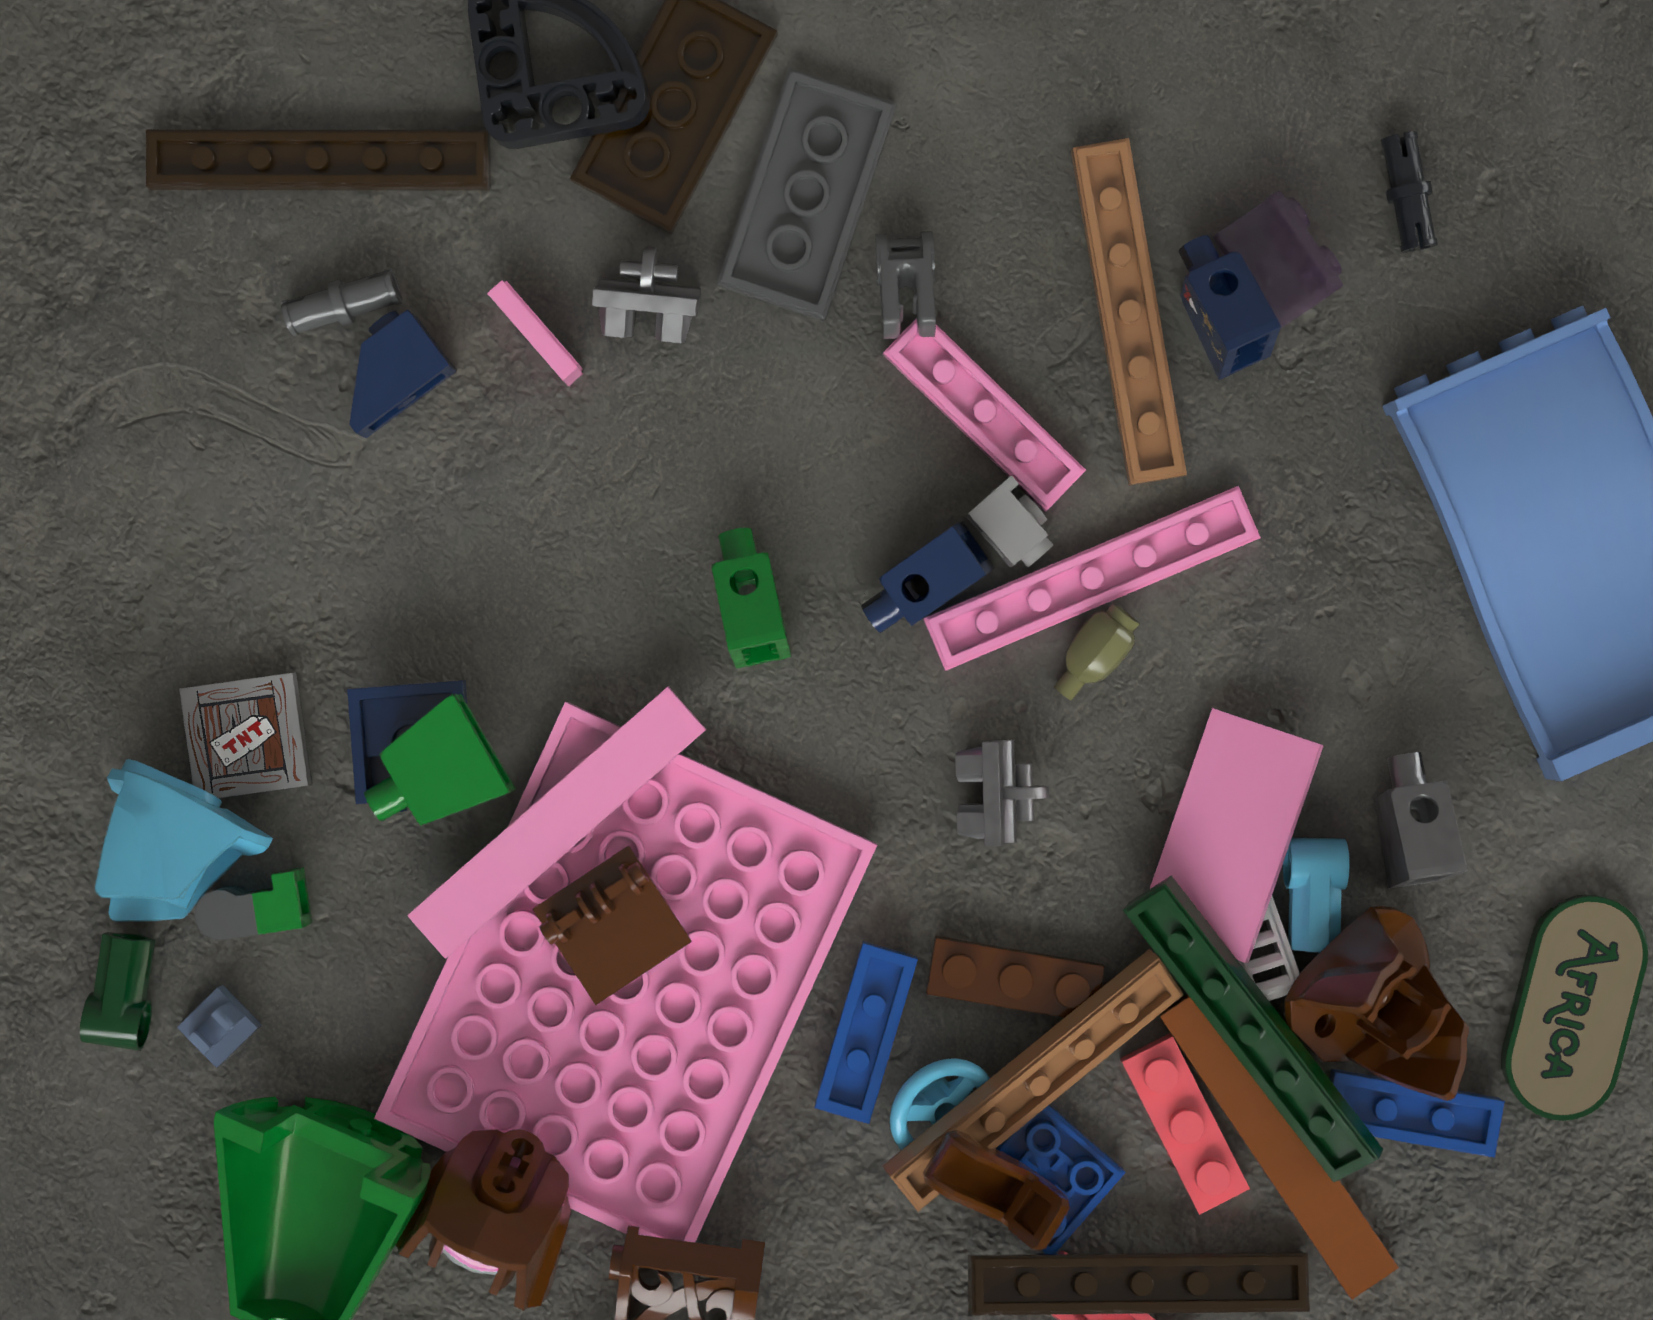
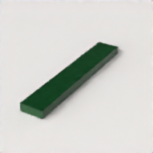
M1172 875L1130 901L1123 909L1124 913L1331 1180L1336 1182L1378 1160L1383 1152V1147Z

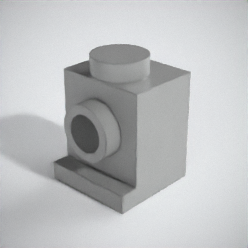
M1011 475L965 517L1009 567L1014 566L1020 560L1029 567L1054 544L1047 538V532L1041 527L1047 521V518L1037 505L1025 494L1017 500L1011 493L1019 484Z

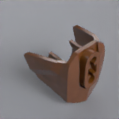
M1387 906L1370 907L1336 936L1305 967L1292 984L1285 999L1286 1024L1323 1062L1352 1061L1374 1075L1407 1089L1446 1101L1455 1098L1467 1063L1469 1026L1452 1006L1432 974L1427 945L1414 918L1408 914Z
M498 1129L472 1131L458 1143L456 1148L444 1153L432 1168L427 1191L396 1243L399 1250L398 1254L409 1258L419 1243L430 1232L433 1236L429 1244L430 1258L427 1265L433 1268L436 1267L446 1245L469 1259L499 1268L489 1293L497 1296L499 1290L507 1286L513 1280L516 1273L514 1307L524 1311L526 1308L541 1306L552 1288L571 1214L567 1197L569 1174L554 1154L552 1155L545 1151L541 1140L531 1132L521 1129L510 1130L506 1133ZM513 1157L521 1159L518 1168L510 1165Z

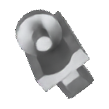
M645 246L642 262L621 260L619 276L640 279V281L599 278L597 287L593 288L592 306L600 307L599 316L602 335L620 338L632 337L635 326V311L657 312L656 340L672 343L685 342L692 316H696L700 305L701 287L655 283V281L677 283L678 276L677 265L657 264V247Z
M1014 740L982 742V747L959 751L955 754L958 782H983V803H964L958 805V835L984 839L985 846H1003L1004 843L1017 842L1016 819L1017 821H1034L1033 799L1049 798V786L1033 785L1032 763L1015 764Z

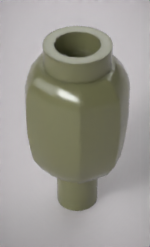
M1112 603L1107 611H1099L1092 614L1071 641L1065 657L1067 670L1055 684L1054 688L1072 701L1085 683H1097L1107 678L1132 650L1135 644L1133 632L1140 623L1115 603Z

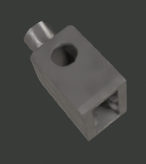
M1421 752L1388 757L1392 789L1383 792L1375 800L1388 889L1444 881L1467 872V864L1447 782L1427 783ZM1410 806L1419 812L1420 822L1411 816Z

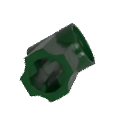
M106 932L102 934L94 992H91L85 1001L80 1021L81 1042L137 1051L143 1049L147 1041L152 1018L151 1001L146 999L156 939L131 933Z

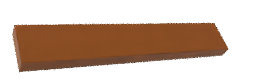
M1186 994L1164 1010L1159 1017L1351 1300L1397 1270L1399 1267L1340 1180L1336 1182L1331 1180L1190 996Z

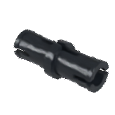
M1416 131L1404 132V137L1400 139L1399 134L1381 139L1391 189L1386 191V196L1389 204L1394 203L1401 241V253L1413 252L1417 247L1423 250L1438 245L1428 196L1433 193L1431 181H1425L1417 141L1418 133Z

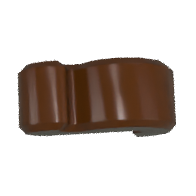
M958 1130L946 1133L923 1171L925 1182L935 1191L952 1201L1000 1221L1008 1227L1010 1232L1034 1250L1046 1249L1070 1209L1068 1197L1039 1173L1004 1152L984 1147L968 1134Z

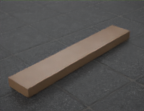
M1129 138L1073 147L1071 155L1128 485L1186 476L1187 471Z
M1148 949L882 1167L919 1212L940 1194L925 1182L923 1171L947 1132L953 1130L961 1131L968 1134L984 1147L996 1149L1184 994L1161 959L1152 950Z

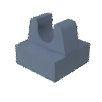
M221 985L177 1028L217 1068L253 1035L262 1024L224 985Z

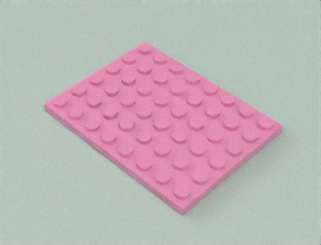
M565 702L508 826L622 726L574 704ZM679 753L448 956L374 1119L446 1152L456 1148L458 1143L472 1131L498 1129L506 1133L510 1130L521 1129L531 1132L541 1140L545 1151L552 1155L554 1154L569 1174L567 1197L572 1210L625 1234L629 1225L640 1227L639 1235L695 1243L875 852L877 843ZM629 845L692 942L595 1005L556 944L550 945L539 928L542 923L533 911V908ZM513 1157L510 1165L518 1168L521 1159Z

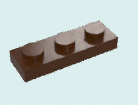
M935 936L926 994L1065 1018L1101 988L1105 966L1089 961Z

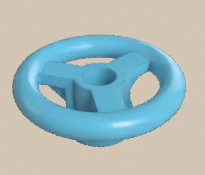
M952 1058L930 1063L909 1077L898 1091L890 1113V1129L899 1149L903 1150L915 1140L909 1133L907 1121H930L932 1125L962 1102L974 1087L978 1089L989 1080L988 1074L973 1062ZM958 1076L957 1079L949 1082L946 1080L945 1077Z

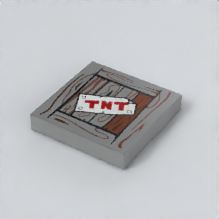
M296 673L179 689L194 786L209 792L217 798L312 785Z

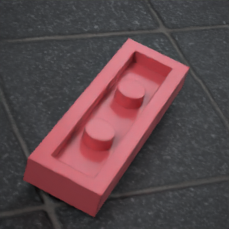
M1169 1033L1120 1058L1199 1215L1249 1190L1250 1187L1173 1036Z

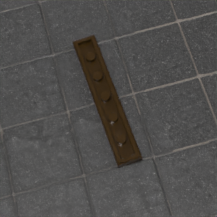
M146 129V187L150 190L490 191V134L487 130Z
M1308 1253L968 1255V1314L1310 1312Z

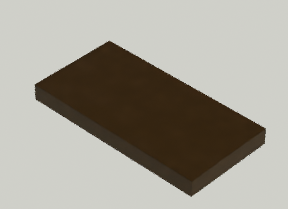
M664 0L636 53L647 81L651 99L647 117L639 125L630 129L593 135L570 177L571 181L672 235L778 36L777 30L721 0ZM626 87L618 89V98L611 101L610 104H614L618 111L623 113L628 111V101L636 99L637 96H631Z

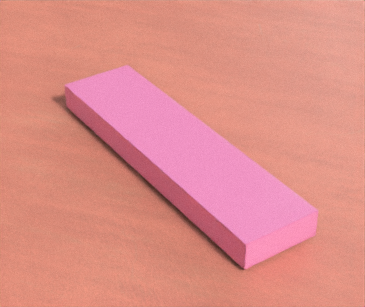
M916 318L883 352V355L1008 477L1012 475L1019 483L1018 486L1044 512L1086 471L1075 458L937 325L935 337H921L917 332Z

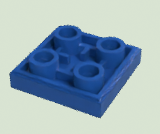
M1050 1104L996 1148L1039 1173L1068 1197L1070 1209L1046 1249H1042L1045 1254H1055L1126 1173L1118 1163Z

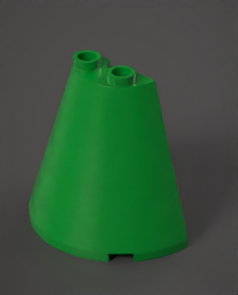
M264 1097L238 1102L216 1111L214 1133L230 1315L240 1320H352L427 1191L431 1172L430 1163H423L421 1159L423 1148L417 1140L407 1133L374 1119L375 1113L352 1105L319 1098L305 1097L303 1107H297L295 1105L278 1106V1099L276 1097Z

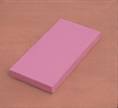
M1212 708L1150 889L1172 875L1238 961L1249 963L1323 745Z

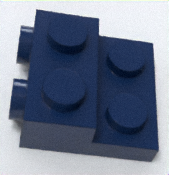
M466 680L347 689L356 804H367L364 791L390 777L379 755L385 748L447 697L453 694H461L467 703ZM405 808L400 812L408 811V808Z

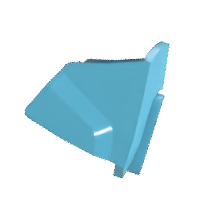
M126 759L121 770L112 768L107 777L111 790L118 794V798L104 840L95 890L100 897L111 898L108 913L110 919L114 922L183 919L190 913L204 894L242 855L253 856L264 852L269 848L273 838L230 810L220 808L222 801L209 792L138 761Z

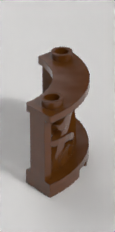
M628 1225L624 1246L614 1244L609 1268V1280L619 1281L615 1320L630 1319L632 1296L641 1303L648 1305L634 1320H664L686 1306L690 1320H705L699 1305V1301L707 1299V1313L713 1308H721L726 1313L725 1320H755L765 1242L742 1239L741 1249L639 1235L640 1227ZM640 1267L658 1270L661 1282L653 1286L645 1284L640 1276ZM666 1271L682 1273L684 1285L674 1289L673 1279ZM695 1275L705 1276L709 1278L696 1281Z

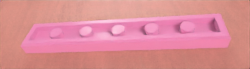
M1236 486L923 618L943 668L947 671L1260 539V535L1239 486Z
M667 687L407 916L446 959L707 729L671 688Z

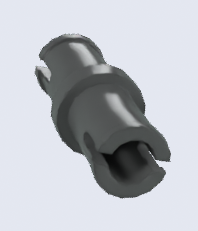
M388 268L383 272L344 283L341 279L328 283V289L292 300H283L281 310L290 334L298 336L300 333L335 322H340L343 326L355 323V316L394 304H402V294L393 270Z

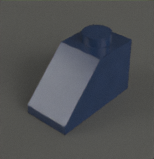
M408 309L400 315L394 310L378 319L368 330L372 336L361 343L349 425L356 434L366 439L457 372L420 320Z

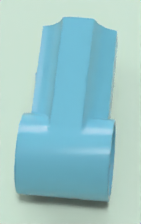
M1292 838L1283 862L1284 884L1286 889H1289L1288 941L1291 950L1321 952L1341 933V890L1346 889L1349 879L1348 844L1345 839Z

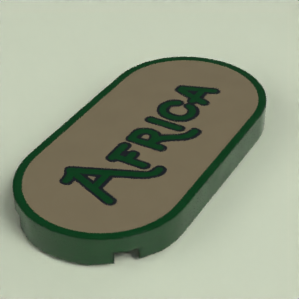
M1576 895L1565 899L1566 901L1559 903L1554 908L1551 907L1537 921L1530 938L1502 1046L1501 1069L1511 1092L1524 1107L1547 1119L1566 1121L1584 1117L1603 1105L1613 1092L1618 1080L1647 968L1648 943L1644 930L1637 918L1621 904L1596 895Z

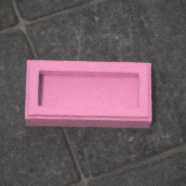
M501 280L487 293L568 387L583 374V368L507 281L503 282Z

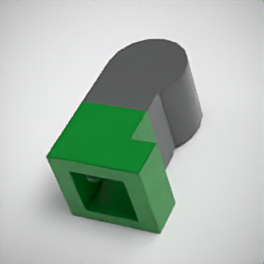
M304 867L282 870L271 874L273 888L246 892L236 886H225L206 893L198 901L195 908V922L198 929L205 936L213 940H226L300 929L312 923Z

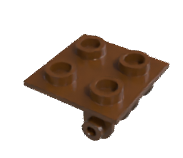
M629 845L533 908V911L542 923L539 928L550 945L556 944L595 1005L692 942Z

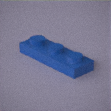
M862 941L814 1108L863 1123H870L918 961L916 956Z
M1331 1069L1329 1079L1374 1137L1495 1158L1505 1103L1499 1097L1458 1090L1455 1098L1446 1101L1407 1089L1381 1077Z

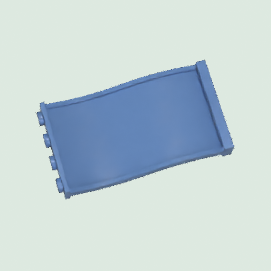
M1584 306L1551 319L1555 330L1536 339L1530 328L1498 342L1502 353L1488 360L1482 361L1477 351L1446 365L1450 376L1433 384H1430L1425 374L1394 388L1398 399L1382 406L1386 416L1389 415L1393 419L1433 503L1496 666L1539 755L1536 759L1544 778L1555 781L1566 780L1653 741V417L1631 368L1608 326L1607 320L1610 319L1607 308L1587 315Z

